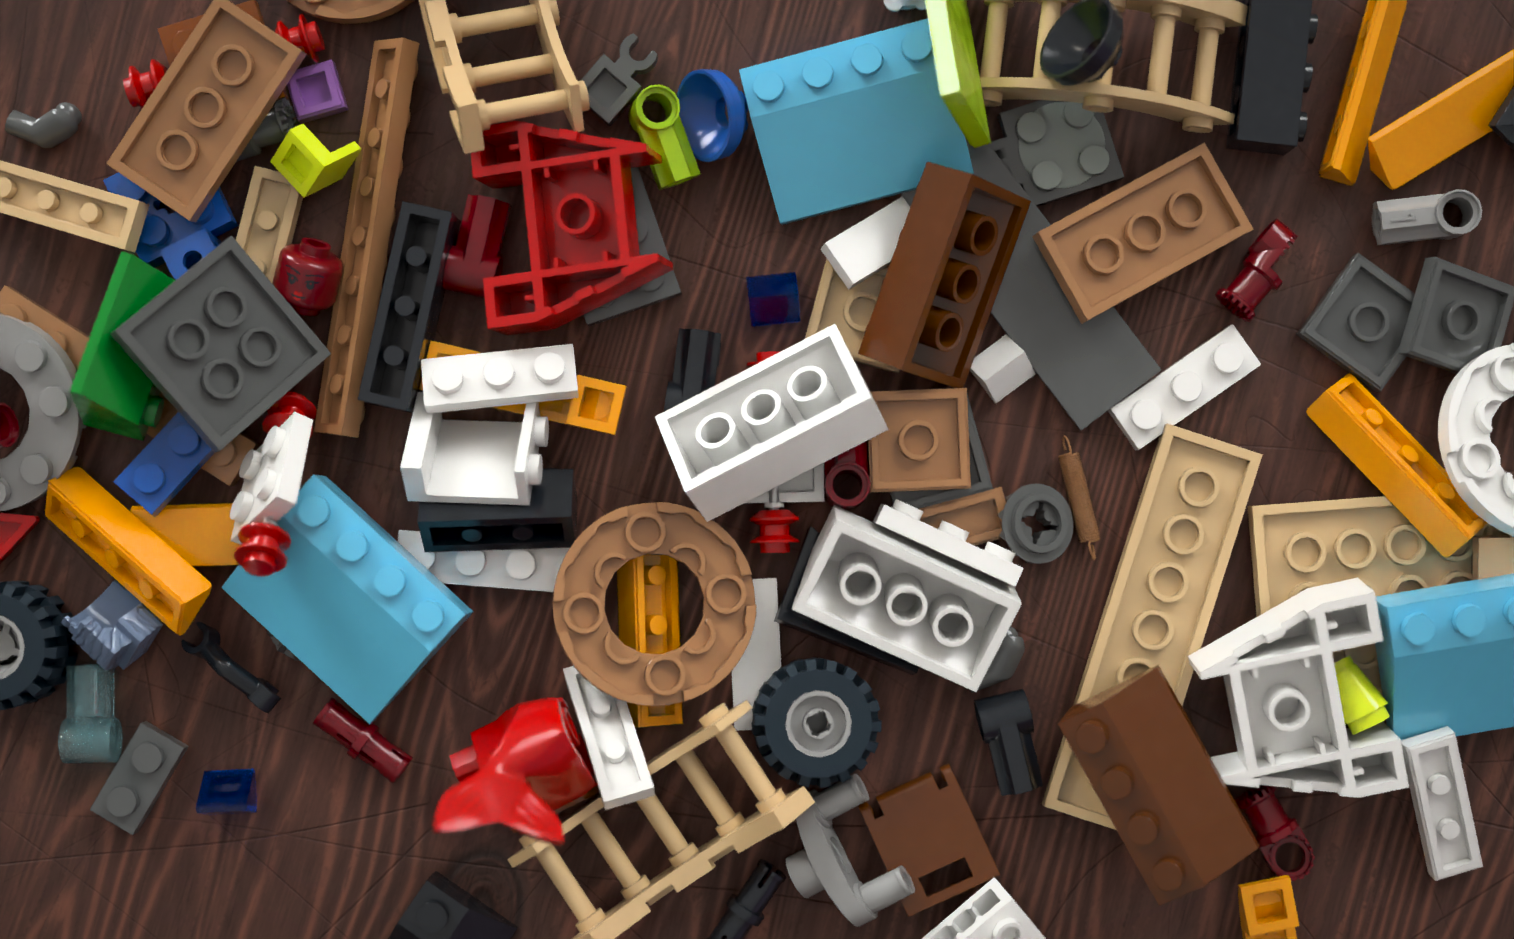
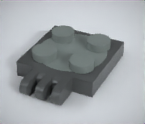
M1039 100L999 113L997 117L1004 138L992 141L989 145L1038 207L1124 178L1104 113L1087 111L1082 108L1083 103Z

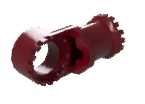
M1274 219L1248 248L1247 253L1249 255L1242 262L1243 270L1226 289L1220 288L1215 296L1220 301V304L1226 306L1227 310H1230L1232 307L1233 311L1231 313L1234 316L1237 315L1238 318H1242L1243 321L1250 323L1255 317L1254 310L1271 290H1278L1282 285V280L1271 268L1274 266V262L1277 263L1279 261V256L1285 254L1284 250H1289L1291 247L1288 245V242L1293 244L1298 235L1280 220Z
M1260 785L1259 788H1256V792L1253 788L1249 789L1250 795L1248 792L1242 793L1241 796L1235 799V802L1239 809L1244 810L1258 834L1256 840L1264 855L1267 867L1277 876L1288 875L1291 881L1303 879L1313 868L1315 855L1295 818H1288L1274 794L1277 787ZM1288 842L1296 843L1302 852L1300 865L1290 871L1282 870L1277 865L1275 859L1278 848Z

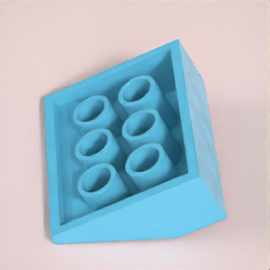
M928 18L739 69L752 125L781 225L915 190L927 161L974 174L966 138L940 96Z
M313 474L299 490L296 505L276 522L278 527L286 531L291 538L290 547L283 552L287 557L286 567L270 576L260 577L247 573L242 566L238 565L221 588L364 720L371 724L474 611L327 476Z
M1514 573L1376 596L1383 642L1375 643L1382 695L1388 702L1384 706L1390 715L1386 719V723L1401 740L1446 726L1451 728L1456 736L1514 727Z

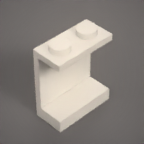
M417 392L400 467L407 500L418 502L529 505L532 486L540 485L542 481L543 461L542 455L538 454L539 447H547L549 438L548 417L540 416L539 403H526L523 422L443 420L441 412L426 413L423 392Z

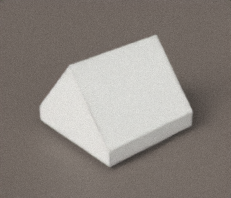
M1004 335L976 356L970 368L972 374L995 404L1036 374L1025 351L1007 335Z

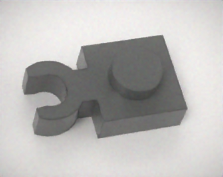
M634 33L627 36L621 43L620 57L615 63L603 54L581 79L585 82L588 91L589 110L609 127L614 124L642 91V86L634 80L635 76L650 72L658 62V54L654 50L642 61H636L631 58L630 53L632 49L639 43L638 37Z

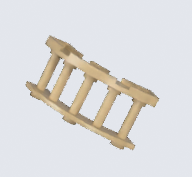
M418 0L442 94L450 93L456 109L449 111L464 154L485 150L482 131L489 130L490 124L564 110L573 131H584L582 112L589 111L590 108L588 91L583 80L577 81L562 47L556 26L560 24L556 0H529L530 5L458 17L456 13L449 14L445 0ZM530 25L536 26L543 55L472 67L470 63H462L457 44L462 43L463 37ZM550 74L556 90L487 104L484 99L477 100L474 95L477 87Z
M984 0V4L989 6L980 71V82L985 106H1001L1002 100L1024 99L1083 103V109L1100 113L1112 112L1113 107L1174 120L1183 123V130L1195 133L1212 132L1213 125L1234 124L1235 114L1211 106L1219 35L1225 32L1226 27L1246 26L1248 6L1236 0H1109L1120 13L1124 12L1125 9L1151 13L1150 17L1155 20L1147 90L1111 85L1113 67L1097 81L1073 86H1063L1044 74L1040 65V53L1043 43L1055 22L1061 17L1062 7L1067 6V2L1077 3L1081 0ZM1037 1L1041 5L1033 78L1000 77L1008 8L1014 7V2ZM1176 21L1193 25L1194 31L1199 33L1191 100L1167 95Z
M747 700L730 710L725 703L718 705L699 719L702 724L701 728L646 762L651 776L676 760L718 823L715 830L719 834L697 848L694 842L688 844L656 794L655 796L636 801L671 854L668 860L672 866L650 881L645 874L639 875L598 813L604 807L600 794L560 821L564 835L580 823L582 824L623 886L620 892L625 899L606 913L603 912L601 907L598 909L594 908L553 844L541 842L525 835L519 839L523 848L507 860L514 868L534 856L537 857L579 921L575 924L579 933L572 939L617 938L651 912L648 905L651 906L672 890L678 893L716 867L714 862L734 849L739 854L757 842L784 829L815 803L805 786L786 795L781 788L776 790L732 725V723L752 709ZM716 736L759 801L755 805L758 811L746 818L743 817L740 811L737 813L733 811L693 751V748Z

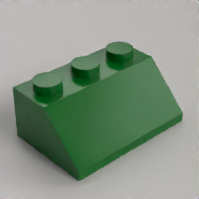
M123 251L120 253L69 392L84 425L144 441L149 426L156 428L160 421L164 408V398H160L161 391L110 333L175 280L133 254Z

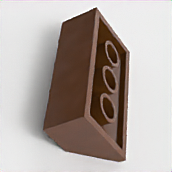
M927 161L917 185L905 224L900 232L887 274L882 282V287L869 324L866 327L858 354L954 388H963L1031 201L971 173Z
M1159 665L1070 707L1059 721L1058 726L1159 906L1206 886L1259 848V843Z

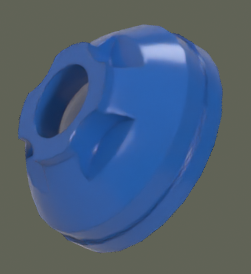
M699 69L689 72L679 85L676 96L680 103L679 116L694 157L704 162H712L729 157L735 152L748 128L746 97L727 75L718 70ZM725 105L727 106L728 120L725 114Z

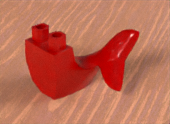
M562 697L540 698L514 705L495 721L471 732L473 745L449 755L452 769L460 783L448 789L440 799L433 822V833H447L499 822L505 827L507 826L532 839L553 845H563L564 834L562 824L553 811L585 795L597 785L583 736L577 732L572 717L568 712L569 707Z

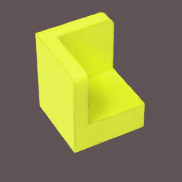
M301 124L289 130L270 162L305 198L343 179L362 149L354 141L330 153L304 124Z

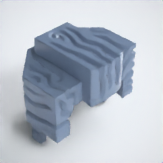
M116 579L86 609L71 618L66 615L61 621L63 626L67 627L73 634L72 639L93 660H96L97 664L104 670H110L117 666H120L123 670L148 651L163 626L159 621L160 619Z

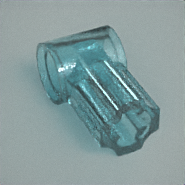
M99 664L68 665L67 718L62 721L58 739L60 759L65 764L116 763L122 751L123 734L121 722L118 718H115V668L104 670Z

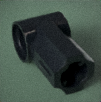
M679 328L673 379L668 381L664 412L715 386L721 351L720 333Z
M1019 689L974 700L979 730L984 744H988L1000 795H1017L1042 787V776L1031 733H1034V724L1025 691Z

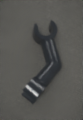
M197 622V626L203 631L202 642L196 646L182 639L183 649L194 656L204 659L220 677L243 692L255 706L269 714L281 700V697L277 695L279 690L265 679L257 678L233 661L220 647L221 637L219 632L202 622Z

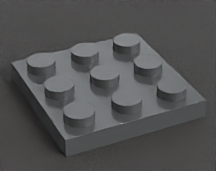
M232 235L110 333L214 453L221 451L331 354Z

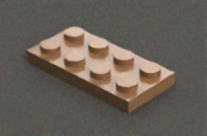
M213 0L106 164L187 220L196 223L307 54L229 0Z
M1204 142L1042 229L1032 237L1080 323L1083 324L1253 230V227Z

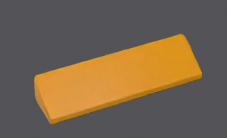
M1368 0L1320 166L1319 174L1322 178L1346 185H1354L1357 180L1407 0Z
M1514 49L1369 136L1370 170L1389 189L1394 190L1493 131L1488 125L1514 86Z
M1348 373L1328 388L1307 409L1306 413L1313 422L1442 556L1450 557L1487 524L1460 497L1446 470L1351 373Z
M78 466L73 467L58 479L54 477L48 480L45 516L179 636L184 634L209 596L212 588L211 582L82 468Z
M233 503L167 505L156 517L152 516L142 506L131 507L130 512L191 566L239 565L234 559V551L240 544L231 541L235 520L230 519Z
M652 554L628 560L617 570L619 639L624 645L641 653L663 654L680 648L678 561L667 555ZM627 702L634 727L683 724L682 702L660 706L638 705Z

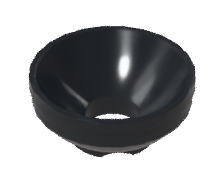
M1081 0L1070 7L1055 22L1043 43L1040 53V65L1044 74L1063 86H1073L1101 79L1111 67L1118 63L1122 55L1123 19L1121 13L1109 0Z

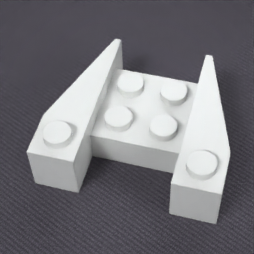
M1354 578L1307 588L1188 656L1189 664L1201 680L1222 675L1224 677L1237 752L1213 756L1211 759L1226 785L1259 788L1260 785L1291 788L1295 792L1312 793L1313 790L1338 793L1340 796L1355 798L1409 787L1401 739L1383 721L1355 735L1352 734L1349 728L1346 729L1332 652L1383 642L1375 592L1360 579Z

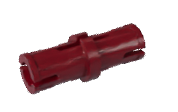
M334 698L324 706L313 722V725L332 736L347 748L348 756L354 760L359 757L380 772L392 784L402 775L413 759L412 756L396 747L378 732L379 727L373 722L367 724L360 718H357Z

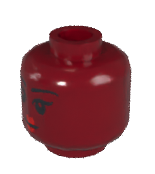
M306 237L301 239L300 244L287 245L280 251L272 284L297 314L316 316L320 310L333 306L336 301L343 274V263L335 254L330 252L331 245L325 241Z

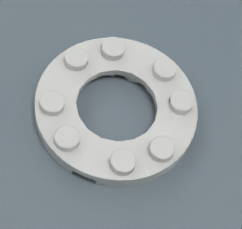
M1514 343L1481 354L1471 360L1457 373L1448 386L1440 407L1438 440L1446 472L1460 497L1485 522L1508 535L1514 536V479L1511 473H1506L1501 467L1500 454L1490 439V432L1493 429L1491 426L1492 417L1502 402L1514 396Z

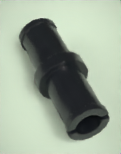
M760 859L738 895L731 894L726 902L727 911L706 939H725L726 936L727 939H744L753 925L759 926L763 921L764 914L762 912L781 883L786 880V875L777 869L776 872L773 871L763 884V881L774 865Z

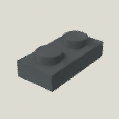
M147 721L140 723L91 806L90 811L131 835L138 833L189 746Z

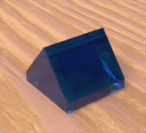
M796 272L746 277L751 327L801 322Z
M254 768L204 771L196 804L197 813L204 815L257 813L256 774Z

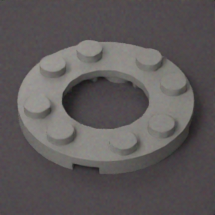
M0 313V368L11 374L22 387L30 409L28 430L20 446L7 457L0 459V511H6L27 505L47 494L48 480L54 477L58 479L74 466L78 458L75 454L80 442L81 432L83 428H86V425L83 424L69 392L77 370L67 353L40 327L31 322H24Z

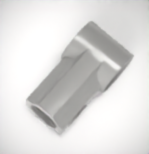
M1461 189L1445 194L1377 201L1373 203L1371 217L1373 235L1376 238L1377 246L1430 239H1453L1471 232L1478 226L1482 218V206L1480 200L1473 193ZM1446 203H1453L1461 210L1462 222L1459 227H1453L1444 220L1443 208Z

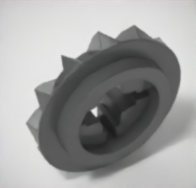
M1044 484L1020 486L1014 493L1006 496L1007 502L1004 509L997 516L1002 519V531L999 537L1006 540L1010 551L1016 553L1015 556L1025 560V563L1032 564L1048 563L1062 555L1067 549L1073 534V516L1065 498L1057 490ZM1036 512V520L1043 523V526L1049 527V530L1034 532L1032 535V528L1026 526L1025 522H1022V518L1034 516Z

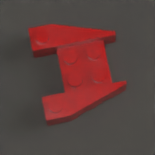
M521 121L492 124L489 130L482 131L485 150L471 153L473 178L492 189L523 185L531 264L530 272L483 278L488 329L507 336L556 329L673 270V262L658 253L640 256L631 168L662 163V156L647 144L611 137L608 139L585 135L577 131L561 128L559 130Z

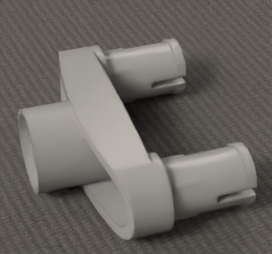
M853 774L851 779L843 783L839 781L820 792L814 789L809 791L815 803L796 818L804 849L786 858V867L794 886L804 898H809L826 890L846 919L856 927H860L876 919L878 911L915 893V887L909 873L903 866H899L865 884L859 881L832 827V819L869 800V794L863 781L857 774Z

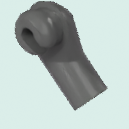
M68 102L58 104L55 109L50 110L38 119L13 110L6 120L5 132L43 148H53L77 132L78 125L82 121V114L78 107Z
M1010 626L977 691L1006 681L1014 675L1025 651L1024 640L1018 636L1015 628Z

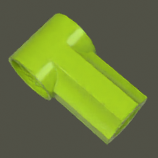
M658 84L650 85L640 92L631 104L628 116L632 128L639 134L641 143L647 144L662 156L661 164L650 165L657 187L661 190L682 184L700 176L701 173L679 116V99L670 88ZM652 100L661 104L665 110V121L655 123L648 120L643 113V102Z

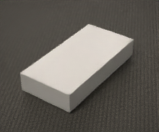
M903 197L825 242L822 246L821 251L848 290L890 265L900 232L910 210V206Z

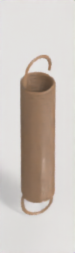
M1064 435L1062 438L1063 448L1067 450L1065 445L1066 439L1070 452L1058 456V460L1061 465L1069 504H1071L1078 540H1080V543L1089 541V551L1092 559L1095 561L1094 545H1090V543L1100 540V533L1097 528L1098 525L1089 496V489H1087L1080 453H1072L1069 439Z

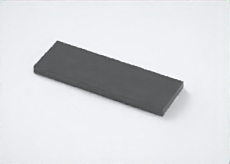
M967 141L974 171L973 175L1031 201L990 314L1007 336L1025 351L1036 374L1081 431L1159 373L1161 368L1114 307L1083 324L1080 323L1032 237L1051 224L989 144L973 148ZM916 189L900 193V196L905 199L910 207Z

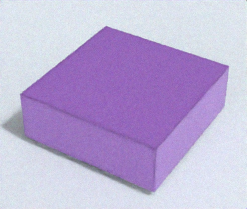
M332 59L297 69L287 84L297 121L301 124L348 111L337 68Z

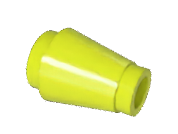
M1350 655L1334 663L1345 725H1348L1353 735L1390 717L1384 706L1388 704L1387 700L1358 665L1353 662Z

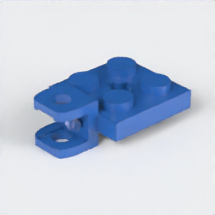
M119 172L103 180L108 192L150 205L136 253L139 259L154 268L166 263L175 280L222 243L217 236L238 226L220 187L195 223L187 220L176 211L170 214L165 208L160 209V200Z

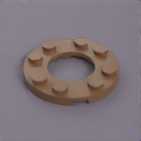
M667 502L625 506L593 522L580 534L566 553L560 565L553 590L552 605L556 633L567 658L583 678L603 693L638 705L660 706L687 701L719 684L733 670L743 656L750 642L756 619L757 605H755L752 572L736 541L715 521L710 520L707 522L700 512ZM646 554L667 555L685 564L697 578L704 597L703 617L695 634L680 648L663 654L641 653L624 645L611 630L604 611L606 589L614 573L628 560Z

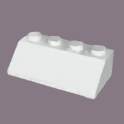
M836 324L655 416L685 493L707 522L889 430Z
M834 505L812 548L792 605V610L977 692L1022 603L1014 586Z

